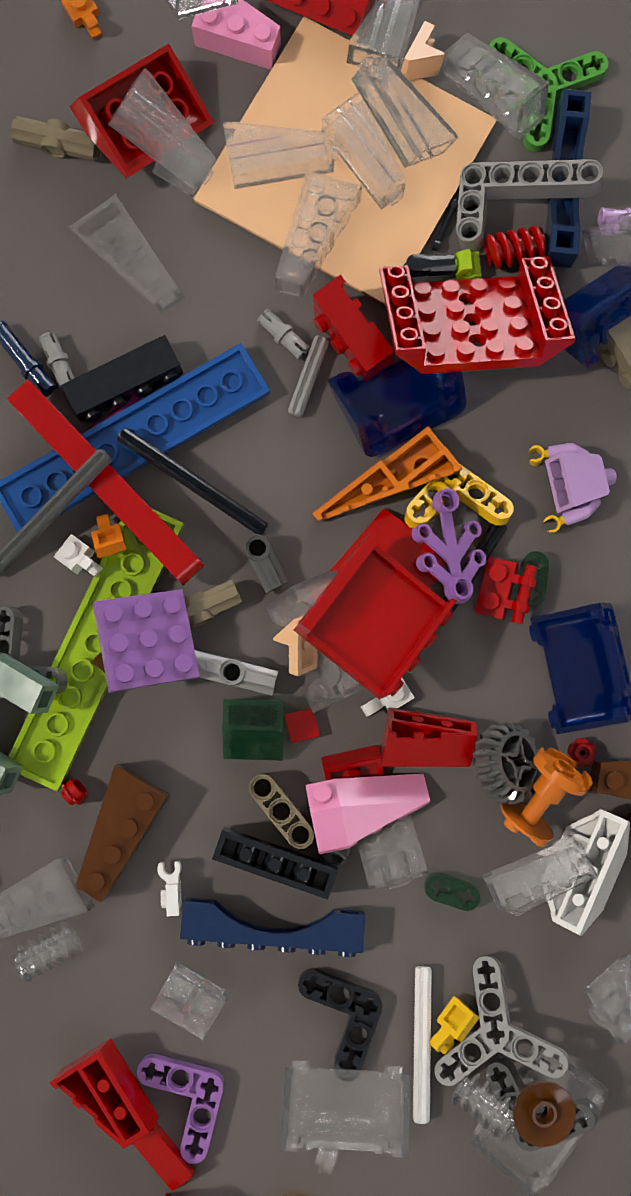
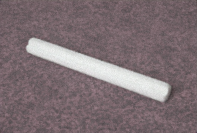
M417 966L415 968L413 1120L418 1124H427L430 1121L431 1045L429 1042L431 1040L432 971L427 966Z

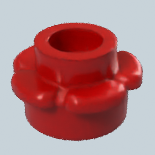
M577 738L575 742L568 746L567 753L570 758L578 763L576 766L581 767L584 765L587 767L595 761L594 755H596L597 749L592 742H588V739ZM580 750H584L585 754L580 755Z
M71 778L67 783L63 782L61 784L63 788L61 796L72 806L74 804L82 805L84 799L89 795L87 789L75 778Z

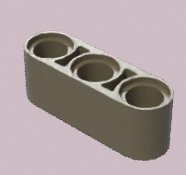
M266 773L256 775L249 784V792L252 798L291 846L297 849H305L310 846L314 838V831L310 822L271 775ZM257 780H268L271 784V792L267 795H259L255 790ZM280 802L286 803L290 808V814L283 819L276 817L273 812L274 806ZM297 826H303L308 829L309 837L303 842H298L292 836L293 829Z

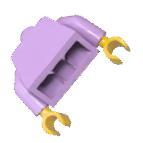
M575 443L548 446L546 450L539 445H534L529 449V454L539 453L541 455L538 459L529 460L532 466H539L543 463L544 458H549L545 460L556 511L557 513H562L560 517L551 515L544 519L543 522L553 519L557 523L556 528L547 531V533H555L563 524L569 526L589 518L601 505V498L609 495L608 485H613L616 482L615 470L612 468L604 469L603 460L599 454H590L588 450Z

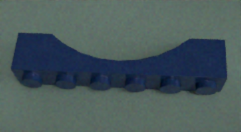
M563 89L556 106L552 160L583 159L590 118L591 91ZM558 177L555 179L556 182H563L564 180H566L565 177ZM548 198L545 257H550L552 266L571 268L579 255L581 230L579 198Z
M186 897L183 901L180 939L187 940V944L195 946L205 945V941L217 942V946L222 948H234L235 944H247V948L251 950H265L266 946L278 947V951L293 953L296 951V948L308 949L307 953L313 955H325L326 951H338V956L356 957V953H363L364 911L333 909L322 918L309 924L293 928L273 929L256 926L241 920L227 911L217 900Z

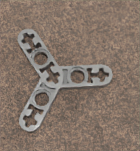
M493 956L478 958L473 965V977L481 1028L436 1063L435 1076L442 1085L453 1086L497 1052L550 1078L555 1079L565 1075L570 1066V1059L566 1051L510 1023L503 969L499 960ZM485 961H488L489 966H494L495 972L490 974L491 984L498 983V988L489 987L484 990L482 989V984H488L487 975L481 974L480 968L485 966ZM488 993H495L500 999V1006L496 1011H491L485 1006L484 998ZM502 1014L503 1020L498 1019L496 1021L498 1030L504 1031L505 1035L500 1038V1043H497L496 1038L489 1035V1032L494 1030V1021L488 1022L486 1016L494 1017ZM528 1039L532 1042L534 1053L531 1057H524L518 1052L517 1044L519 1040ZM469 1043H474L480 1048L481 1057L478 1061H471L467 1058L465 1049ZM541 1046L546 1048L543 1055L552 1058L555 1054L559 1055V1062L563 1064V1068L558 1067L553 1071L550 1069L551 1063L543 1058L540 1060V1065L535 1063L540 1054ZM460 1058L464 1065L453 1072L456 1078L454 1079L451 1075L446 1077L443 1073L446 1069L444 1063L450 1066Z

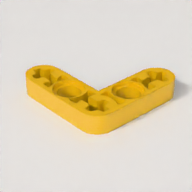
M461 465L463 469L453 473L458 478L450 480L448 476L429 482L409 503L404 519L406 524L412 529L422 523L429 525L439 512L433 508L432 499L428 493L433 490L441 491L446 488L454 490L462 503L494 525H505L514 511V506L507 497ZM467 482L464 489H461V485L463 486ZM473 488L478 489L483 493L484 497L474 499L469 495L468 491ZM488 498H490L491 502H489L488 505L485 506ZM423 505H425L426 509L423 517L419 516L418 518H415L413 516L414 513H419L422 510ZM500 507L504 509V512L499 514L494 512L495 509L497 510Z

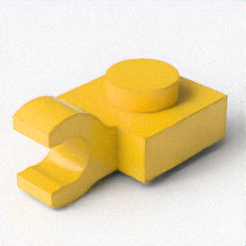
M453 996L436 1021L442 1027L431 1038L429 1044L437 1052L441 1051L446 1055L452 1050L454 1039L461 1043L478 1021L479 1016L459 998Z

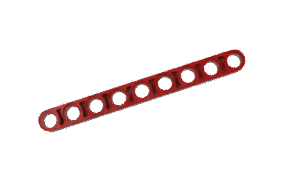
M28 379L6 398L75 472L95 453L96 450ZM109 464L88 485L183 586L205 566Z

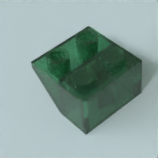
M223 699V759L283 761L284 701Z

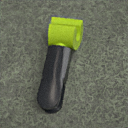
M465 249L455 254H412L404 264L408 265L411 278L450 276L454 272L458 280L476 279L482 276L479 251L471 253L470 249Z

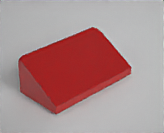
M378 745L323 756L321 758L326 781L341 778L385 776L384 767H381L382 756Z
M157 1122L149 1134L133 1143L135 1148L171 1191L194 1176L196 1168L193 1164L186 1162L182 1158L180 1149Z

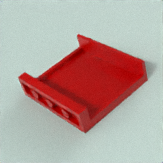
M371 531L353 551L294 628V631L380 700L389 695L393 697L404 684L401 678L406 671L410 673L421 660L418 654L423 647L427 649L435 641L437 634L434 632L439 625L444 626L452 617L454 612L450 609L457 600L452 598L445 602L379 548L377 544L381 538Z

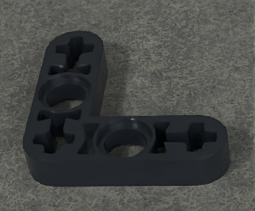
M306 969L301 973L298 981L299 991L302 996L349 1014L334 1058V1068L336 1074L341 1079L353 1080L361 1072L382 1012L381 999L373 990L317 969ZM314 976L317 978V984L325 987V981L331 982L327 988L326 998L321 996L323 989L314 987L312 991H308L304 980H310ZM339 986L346 988L349 992L347 1000L341 1003L334 1001L331 996L333 989ZM354 992L359 993L357 999L367 1002L369 998H372L376 1008H370L367 1013L364 1012L363 1005L355 1002V1008H351L350 1005L353 1002ZM357 1026L364 1028L367 1032L365 1040L359 1043L352 1041L349 1037L351 1029ZM345 1045H348L353 1050L361 1051L360 1054L354 1051L352 1062L355 1068L349 1067L348 1071H344L343 1064L340 1063L341 1060L346 1061L350 1053L349 1048H344Z

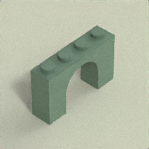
M0 653V699L5 698L30 714L48 713L59 685L6 653ZM0 752V795L12 792L23 768L21 764Z

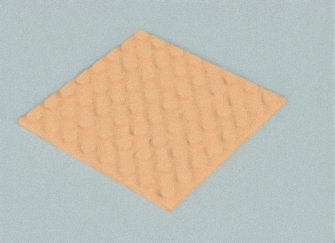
M304 16L193 200L333 278L341 274L346 281L344 284L386 306L379 267L404 266L410 255L421 254L459 188L462 169L474 162L497 119L423 79L406 82L400 81L399 76L402 68Z

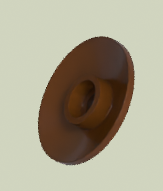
M549 1081L536 1082L527 1086L518 1095L513 1106V1123L519 1135L529 1144L537 1147L554 1146L563 1141L571 1132L576 1117L575 1105L569 1093L560 1085ZM545 1105V1110L542 1113H536L540 1106Z

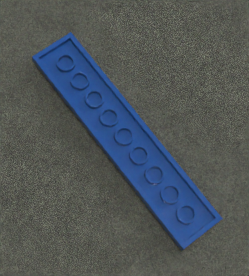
M240 343L81 435L95 450L103 449L111 457L109 465L124 479L150 464V462L117 440L119 433L124 428H128L167 454L270 395L271 392L244 346ZM55 450L0 480V503L17 533L75 473ZM87 486L61 514L91 498L96 493Z

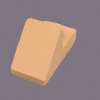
M426 21L423 23L404 58L399 76L400 81L406 82L439 74L445 53L433 48L435 39L431 37L435 25Z
M303 616L292 620L273 638L274 641L289 646V673L295 676H300L317 668L318 650L294 631V628Z

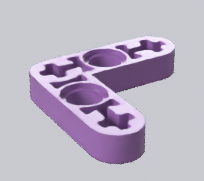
M158 1054L146 1055L141 1059L137 1068V1077L142 1084L193 1098L180 1146V1153L182 1158L190 1164L202 1162L209 1149L223 1093V1075L215 1069ZM150 1063H154L157 1071L164 1072L166 1066H169L170 1070L166 1081H162L163 1073L155 1072L153 1077L148 1076V1070L143 1068L148 1067ZM181 1069L188 1073L189 1082L187 1084L177 1085L173 1081L172 1074L176 1070ZM209 1078L215 1079L214 1085L219 1087L212 1089L210 1100L208 1101L204 1099L206 1085L202 1084V1082L207 1083ZM199 1108H205L210 1112L211 1119L208 1123L200 1124L195 1120L194 1112ZM195 1131L201 1133L198 1145L202 1148L198 1149L196 1154L191 1153V1147L188 1146L193 1143Z

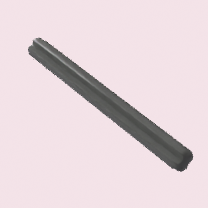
M103 449L96 450L0 551V576L111 462V457Z

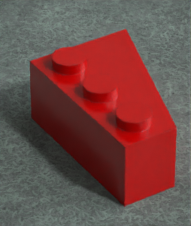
M340 274L313 294V322L322 334L326 332L332 339L330 343L339 355L344 354L349 360L348 366L357 377L361 375L367 382L393 362L394 351L373 321L369 322L358 309L362 306L357 298L353 301L350 299L343 288V284L346 281Z
M388 707L382 737L381 767H471L472 753H474L475 742L478 736L476 722Z
M111 1038L62 1068L49 1082L55 1089L59 1087L73 1100L71 1103L78 1109L82 1107L95 1119L94 1123L123 1149L149 1134L159 1118V1115Z

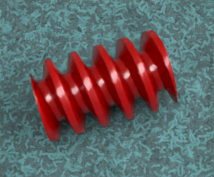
M536 225L528 228V231L523 227L519 228L517 233L514 230H508L506 235L503 232H497L495 238L491 234L485 235L484 254L488 267L493 262L496 269L499 270L501 269L502 260H505L509 268L512 267L513 258H516L518 265H520L521 258H524V256L533 258L535 254H538V257H545L546 239L543 228L540 226L538 229Z

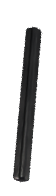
M124 428L119 433L117 440L255 534L262 535L268 527L266 521L128 428Z

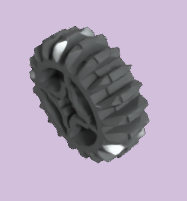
M503 722L491 725L483 733H480V740L475 742L478 750L472 753L476 758V764L473 765L478 771L476 778L482 781L481 789L487 791L489 798H493L496 802L518 804L519 802L531 799V795L536 793L533 785L539 778V775L542 774L533 761V758L540 750V748L534 745L535 738L529 737V730L522 729L521 724Z

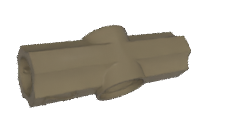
M17 116L13 119L11 125V139L13 143L39 148L42 152L54 158H63L65 155L95 161L98 158L100 149L84 131L72 129L61 120L48 119L46 123Z
M229 580L205 592H195L184 598L191 628L201 626L213 620L215 615L243 603L233 580Z

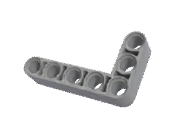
M592 159L478 162L466 165L460 174L456 225L461 249H470L472 253L482 248L485 237L487 200L594 197L599 194L603 186L602 165ZM588 176H593L596 178L593 181L584 180V178ZM533 177L537 179L532 183L526 182L528 178ZM558 177L566 178V180H564L563 182L555 181V179ZM502 178L509 179L505 183H497ZM473 179L480 180L476 184H469V182ZM470 206H478L474 211H467V208ZM469 232L477 233L473 238L464 237Z

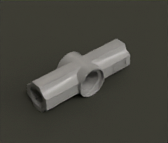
M195 650L200 675L198 678L273 696L279 671ZM230 665H237L241 671L239 678L235 681H229L225 677V670Z

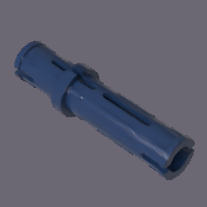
M0 321V344L22 370V376L26 380L29 379L45 397L50 396L57 389L56 384L43 370L42 363L32 357L5 321Z

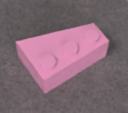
M244 0L200 1L191 26L195 46L272 70L281 48V31L277 23Z

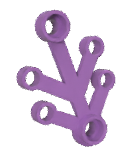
M446 488L437 492L432 500L433 508L440 513L444 543L432 532L431 527L425 523L417 525L412 529V538L417 543L425 542L446 561L449 572L437 563L436 557L431 553H425L417 558V568L421 572L429 571L444 585V592L448 600L454 598L457 600L455 604H463L473 594L471 580L479 567L486 563V555L480 549L470 551L466 555L467 565L461 572L460 561L473 540L481 535L482 528L477 521H469L463 524L461 528L462 536L458 542L456 541L452 511L458 508L459 497L454 490ZM470 526L473 528V534L470 532ZM420 529L424 532V538L420 535ZM474 555L478 557V563L475 561ZM425 558L429 562V567H427L424 563Z

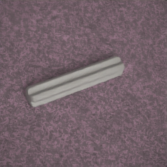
M316 335L313 339L288 408L289 414L302 417L329 345V340L325 337Z

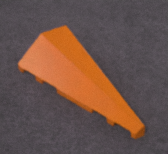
M427 426L384 461L380 460L312 514L318 521H322L459 472L463 468L446 446L444 447L429 426Z

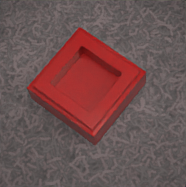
M313 707L284 715L291 744L320 736Z

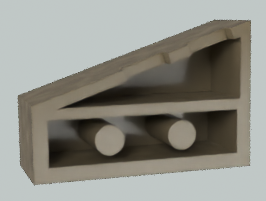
M621 288L593 310L581 330L587 343L595 346L601 353L603 362L608 367H612L619 375L621 384L625 388L631 389V313L622 300L626 295Z

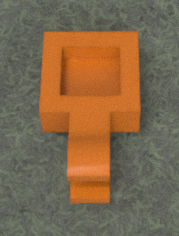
M61 0L65 11L76 28L84 24L92 39L102 35L96 17L100 16V13L93 0Z
M108 513L97 516L99 529L91 532L97 557L102 558L127 550L120 524L111 525Z

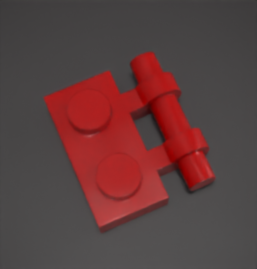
M489 557L474 613L504 621L507 610L514 611L511 622L522 625L525 614L529 613L530 605L528 601L531 590L535 588L537 579H535L537 567L526 565L524 574L516 575L519 567L518 563ZM514 584L520 586L517 601L510 600Z

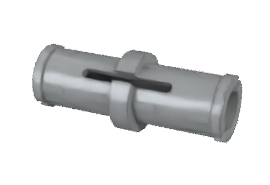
M269 308L264 311L265 317L261 314L257 319V323L261 324L275 337L274 341L278 345L282 344L297 360L304 357L302 353L307 354L311 346L293 332V327L290 324H284Z
M47 332L39 337V342L47 356L48 361H46V364L53 371L59 389L63 391L61 385L74 379L68 364L70 359L67 353L63 352L56 333L51 332L49 334Z

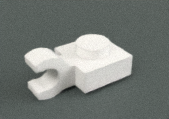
M72 534L54 556L55 559L77 575L84 568L90 574L97 577L103 569L90 559L95 551Z
M401 678L404 682L403 686L393 697L389 695L380 700L376 697L361 706L366 717L382 707H385L387 711L388 707L398 709L415 698L403 678Z
M175 861V871L173 873H167L164 869V862H160L157 868L158 874L166 881V890H161V907L166 908L167 917L179 916L182 912L181 862Z

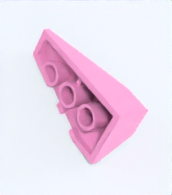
M424 774L341 778L305 785L319 854L349 849L358 844L357 841L371 833L374 835L381 831L385 825L396 819L400 820L430 803Z

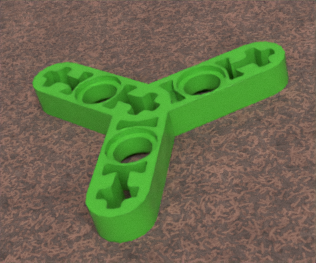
M503 37L495 38L491 41L487 52L488 63L529 94L523 144L531 152L542 151L548 143L551 134L555 97L560 96L563 89L576 90L598 82L605 75L609 64L607 57L603 53L594 51L546 68L510 40ZM501 50L505 51V54H500L499 56L495 54V52H500ZM593 63L594 66H599V70L597 71L595 67L589 68L590 64ZM517 64H524L528 67L529 72L524 75L519 74L515 71L514 67ZM564 71H572L576 75V80L566 81L562 77V73ZM541 82H546L547 89L544 96H540ZM542 106L547 110V115L544 117L536 116L533 108ZM536 126H541L539 142L534 141L533 136Z

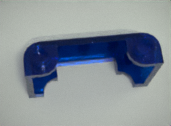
M631 259L624 260L563 300L575 335V342L564 350L586 368L599 361L596 351L601 343L605 345L609 342L607 331L631 316Z
M404 360L381 370L367 382L364 379L358 381L352 372L339 373L328 379L332 394L366 456L369 457L381 455L412 439L427 426L432 429L458 416L465 409L467 403L463 373L461 371L422 374Z
M600 602L531 618L532 625L529 626L530 636L533 642H537L539 646L544 648L556 702L552 706V711L548 712L550 726L552 729L555 728L556 735L631 721V681L615 612L611 603Z

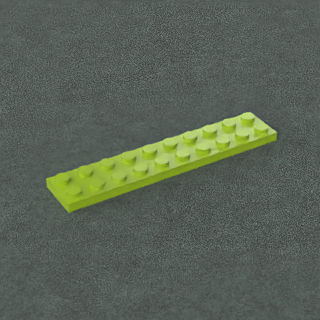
M153 510L179 537L184 523ZM121 520L119 524L127 550L102 558L100 566L103 569L97 577H93L51 666L66 672L68 676L67 688L61 694L55 695L48 713L28 714L8 756L23 766L20 775L57 792L60 791L61 784L67 777L108 689L105 673L92 662L101 652L93 603L100 600L151 594L165 568ZM48 678L56 683V678Z

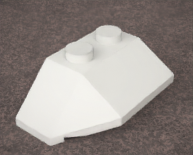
M600 809L594 812V814L582 818L565 828L542 881L553 922L582 936L601 914L627 856L630 831L629 821Z

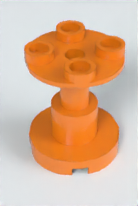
M541 747L533 758L535 766L542 774L533 785L536 793L527 805L520 802L518 804L501 803L500 805L501 811L506 817L503 822L504 825L514 833L521 832L528 836L539 847H545L554 836L551 827L542 818L550 804H559L567 792L583 796L593 784L590 775L585 770L580 774L575 769V766L578 764L566 754L550 747L546 751L544 747Z

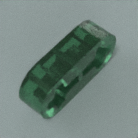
M539 551L528 553L520 564L519 575L524 574L527 563L531 562L533 558H537V563L542 564V568L537 569L535 575L537 583L534 591L539 592V596L535 597L533 601H530L529 598L528 604L530 607L541 604L547 594L549 560L546 555Z
M439 872L429 874L424 881L425 893L436 902L463 911L474 910L480 902L478 889L467 881ZM438 879H442V885L450 888L449 893L439 890L437 895L433 894L434 890L430 887L431 882L436 883ZM468 888L474 898L472 901L467 900L466 904H462V899L454 895V892L456 890L465 893Z

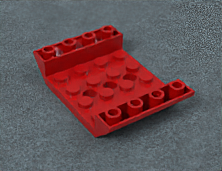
M550 257L521 258L518 276L415 283L411 281L408 265L379 267L395 354L422 374L540 366L575 342V335ZM463 302H469L472 305H464ZM468 322H473L477 325L471 326ZM473 343H480L483 346L477 347Z

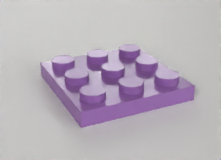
M183 589L94 601L93 610L109 693L200 677Z

